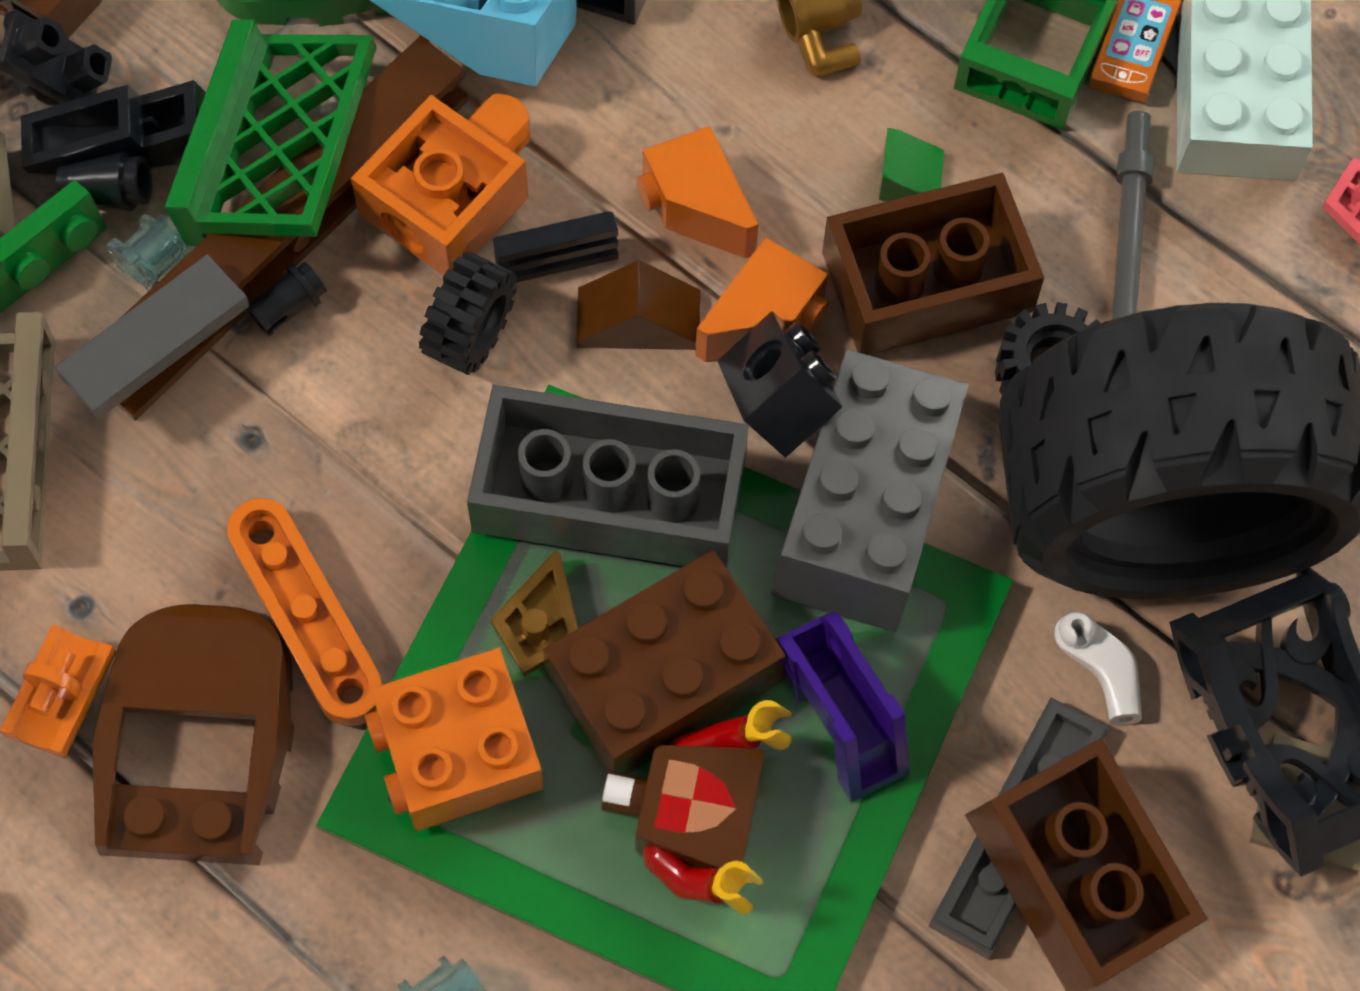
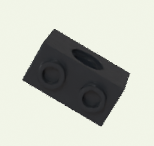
M771 311L717 362L743 421L749 424L753 430L786 458L838 412L842 405L831 385L837 377L830 366L817 354L822 349L818 341L798 321L789 327Z

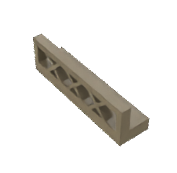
M42 312L16 313L15 333H0V353L14 352L12 378L5 384L0 381V407L7 401L10 403L9 434L0 441V461L3 458L7 460L5 493L0 496V517L3 518L1 547L4 550L0 551V571L42 569L55 350L54 336Z

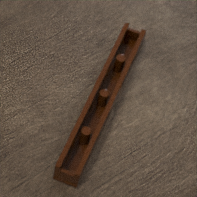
M420 35L364 88L317 237L209 234L125 314L207 254L247 296L248 302H252L288 275L286 268L292 264L296 267L357 208L351 177L430 95L455 112L468 102V95L456 86L465 76V69L429 43L428 39ZM317 143L290 161L300 171L321 158L323 148ZM281 166L257 190L263 195L291 176ZM301 191L274 208L277 214L302 215L308 197ZM249 196L232 213H235L239 209L243 208L244 206L252 202L254 199L251 196ZM245 309L117 406L136 421L248 313V310Z

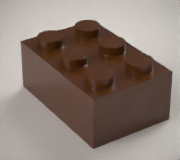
M1004 172L828 216L826 219L822 254L858 353L871 355L1017 317L1025 309L1028 313L1034 312L1045 277Z
M714 549L543 648L547 678L608 773L610 771L625 775L651 761L655 747L669 745L675 737L713 724L781 683L786 659L785 653Z
M1102 737L965 814L1065 991H1085L1095 988L1208 920Z

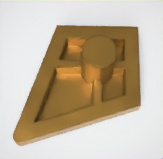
M558 551L553 552L490 619L491 625L524 677L545 666L543 648L578 629L561 554Z

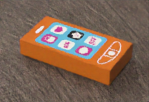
M1119 0L1092 71L1089 88L1146 104L1181 8L1182 0Z

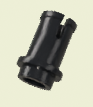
M303 262L297 268L292 264L286 268L288 275L252 302H248V313L268 337L309 304L315 307L321 304L319 297L326 293L327 289L319 276L306 262Z

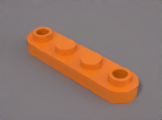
M255 498L242 503L233 511L227 525L229 541L320 708L327 718L342 726H358L366 723L364 715L377 710L370 689L383 685L380 674L287 510L280 503L267 498ZM268 530L274 533L272 539L265 544L252 542L254 535L260 531ZM357 687L363 691V695L355 703H344L340 700V696L345 689Z

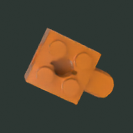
M493 94L468 119H465L440 100L430 95L351 177L358 215L444 276L448 269H453L454 261L458 257L462 258L463 253L472 252L477 254L529 198L526 161L518 156L519 152L529 143L531 138L530 119L526 107L519 99L510 95Z

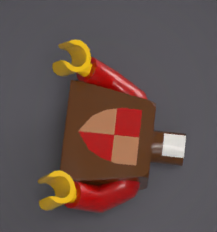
M764 700L757 703L748 715L708 725L673 738L669 745L655 747L648 779L610 771L608 773L601 811L639 819L635 835V852L643 856L645 867L679 899L714 904L725 902L741 915L749 914L752 911L753 904L738 894V892L748 883H756L758 885L763 883L762 878L744 863L765 756V750L755 748L759 747L762 741L776 750H783L788 748L792 738L781 730H771L776 720L782 717L788 718L792 715V712L772 700Z

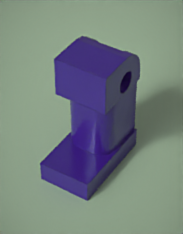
M832 611L775 638L786 655L783 680L798 704L809 701L834 741L838 783L850 802L852 803L909 775L906 715L893 694L889 695L873 672L854 643L853 634L837 612Z

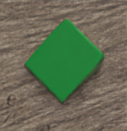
M887 128L879 200L891 201L941 188L944 150L901 130Z

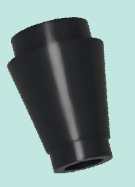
M128 150L72 163L71 165H61L56 173L57 193L73 180H76L91 194L96 206L133 211L137 205H146L151 199L152 173L149 162L144 156H133Z

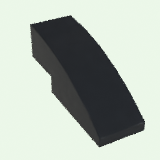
M194 80L144 95H138L127 84L22 115V168L28 173L56 174L58 167L61 165H71L72 163L126 150L130 151L133 156H144L148 160L150 168L181 163L206 92Z

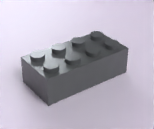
M846 349L834 386V391L842 408L821 427L780 555L771 595L823 611H835L840 616L897 632L911 590L968 384Z
M492 384L467 500L472 533L679 566H686L714 549L727 568L746 461L749 424Z

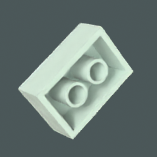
M1184 0L1178 14L1176 173L1296 181L1313 148L1311 0Z

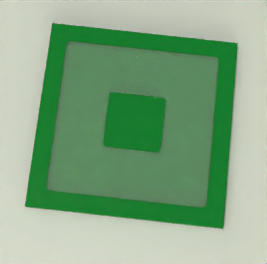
M548 384L544 392L581 398ZM744 467L727 570L775 639L830 612L771 595L780 555L801 490ZM471 531L392 682L500 647L542 769L544 790L415 832L409 811L399 815L395 814L384 776L396 772L390 750L376 753L367 727L316 824L317 829L671 991H835L1013 580L924 543L897 632L841 616L853 634L854 643L887 693L889 695L893 694L906 715L910 770L909 775L852 803L838 783L833 739L809 701L798 704L783 679L781 683L714 722L717 723L748 715L757 703L764 700H772L792 712L790 717H782L776 720L771 727V730H781L792 737L788 748L776 750L762 741L759 747L755 748L765 750V756L744 863L762 878L763 883L762 885L748 883L739 890L738 894L753 904L752 911L749 914L741 915L725 902L714 904L679 899L645 867L643 856L635 852V835L639 819L601 811L608 771L550 683L545 673V666L524 677L491 625L490 620L555 551L561 554L578 628L684 566L478 534ZM651 761L628 775L648 779Z

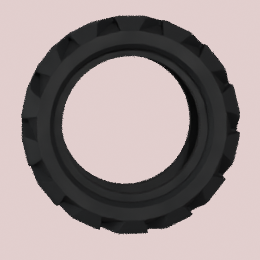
M1203 303L1142 311L1090 327L1052 346L1035 358L1031 364L1018 372L1003 391V395L1000 398L998 422L1013 544L1017 546L1018 555L1023 563L1037 574L1076 591L1126 599H1168L1238 590L1290 576L1319 564L1342 550L1360 533L1359 355L1357 352H1354L1353 347H1350L1349 341L1345 339L1343 334L1323 322L1305 318L1280 308L1248 303Z

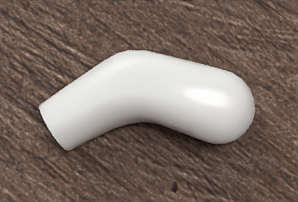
M1080 611L1066 614L1055 626L1054 638L1056 644L1061 651L1098 679L1105 696L1109 723L1115 726H1126L1140 722L1142 719L1138 663L1135 655L1124 643L1096 623L1088 614Z

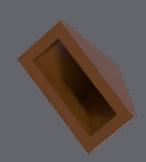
M637 260L578 287L577 348L696 350L697 327L700 325V289L641 260Z

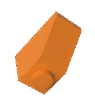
M710 126L643 150V175L636 177L637 188L648 211L657 210L665 229L744 258L752 256L757 248L759 224Z
M765 237L697 327L695 356L705 362L719 360L771 311L789 327L798 321L810 333H813L823 320L830 305V302L825 299L828 274Z

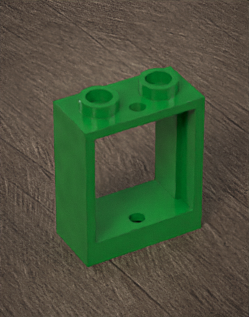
M986 0L960 56L953 89L1064 130L1107 34L1118 0H1023L1091 26L1069 76L990 46L1011 0Z

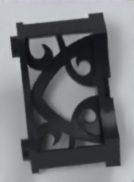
M1310 567L1297 572L1296 577L1200 618L1192 612L1170 622L1176 653L1191 700L1201 696L1204 697L1209 709L1207 710L1210 720L1213 719L1218 730L1207 735V738L1232 787L1243 782L1246 784V790L1250 796L1254 797L1260 812L1255 813L1253 820L1277 852L1301 877L1324 867L1323 855L1360 839V794L1346 783L1349 780L1360 787V652L1348 619L1351 609L1346 594L1338 584L1329 582ZM1303 605L1312 640L1304 641L1300 639L1296 630L1297 618L1284 631L1281 637L1280 649L1275 648L1272 634V618ZM1256 625V644L1247 642L1227 643L1226 639H1224ZM1319 659H1321L1325 669L1316 665L1315 663ZM1256 673H1259L1261 682L1259 706L1250 707L1245 705L1239 686H1247L1253 691L1258 685ZM1278 678L1312 692L1335 707L1334 735L1326 764L1298 747L1284 744L1265 745L1261 739L1258 730L1269 720L1277 703L1279 692ZM1281 764H1292L1305 773L1302 772L1297 776V784L1292 785L1279 769ZM1308 775H1309L1314 781H1316L1315 784H1314L1313 781L1308 777ZM1335 799L1347 807L1317 821V818L1332 805Z

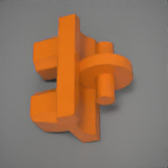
M52 624L34 662H29L22 674L25 680L0 729L3 736L65 759L116 654L113 646L85 639Z

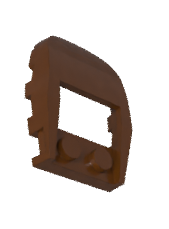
M183 604L151 612L139 619L127 630L118 646L92 742L95 846L99 855L260 865L263 852L257 846L256 841L264 814H274L281 790L279 780L287 751L291 752L294 733V725L290 721V692L293 691L291 656L279 632L264 617L253 611L238 607ZM125 712L255 720L247 792L117 784L115 777Z

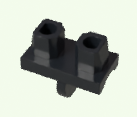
M17 9L5 14L3 22L5 34L0 48V70L13 76V87L18 92L29 97L34 96L40 91L62 104L96 94L98 87L108 81L112 62L111 53L95 44L83 48L67 39L62 25L45 15L34 20Z

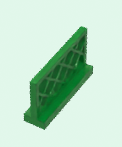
M254 20L231 21L164 207L186 246H197L209 234L317 237L377 49L372 35L261 34ZM274 55L299 56L301 59L275 76L270 72ZM339 56H354L350 65L331 77L322 68ZM313 73L321 83L294 100L286 89ZM278 95L285 106L257 122L254 118L256 109ZM334 96L339 102L337 109L314 123L306 113ZM298 119L306 129L278 147L270 136ZM262 142L270 152L241 170L237 165L240 155ZM319 143L323 148L321 158L298 171L290 160ZM282 166L291 177L262 195L253 184ZM243 190H246L254 199L235 213L221 212L224 202ZM301 191L308 197L302 215L277 214L274 208Z

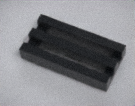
M613 211L497 236L493 239L495 264L515 272L517 283L619 259L617 249L619 247L617 238L618 227Z

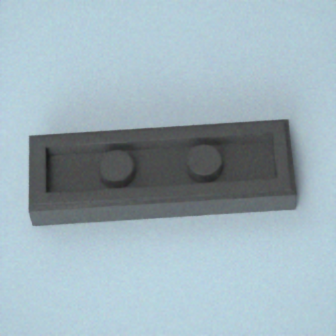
M207 254L56 365L55 369L63 382L98 420L249 307L247 296Z

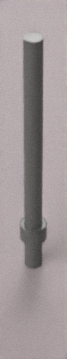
M1132 111L1127 115L1125 150L1118 155L1116 180L1122 185L1112 320L1135 314L1138 309L1146 186L1150 185L1153 181L1154 156L1149 153L1151 115L1144 111Z

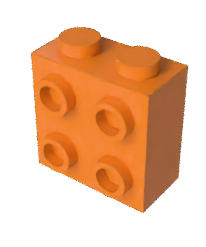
M500 647L370 689L377 711L364 715L376 753L390 750L396 772L384 776L395 814L399 815L409 811L415 832L544 790L542 769Z

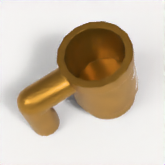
M777 0L779 14L785 31L791 41L794 43L798 42L807 70L811 75L821 77L860 65V52L854 42L825 50L820 34L843 27L847 21L859 18L862 13L861 0Z

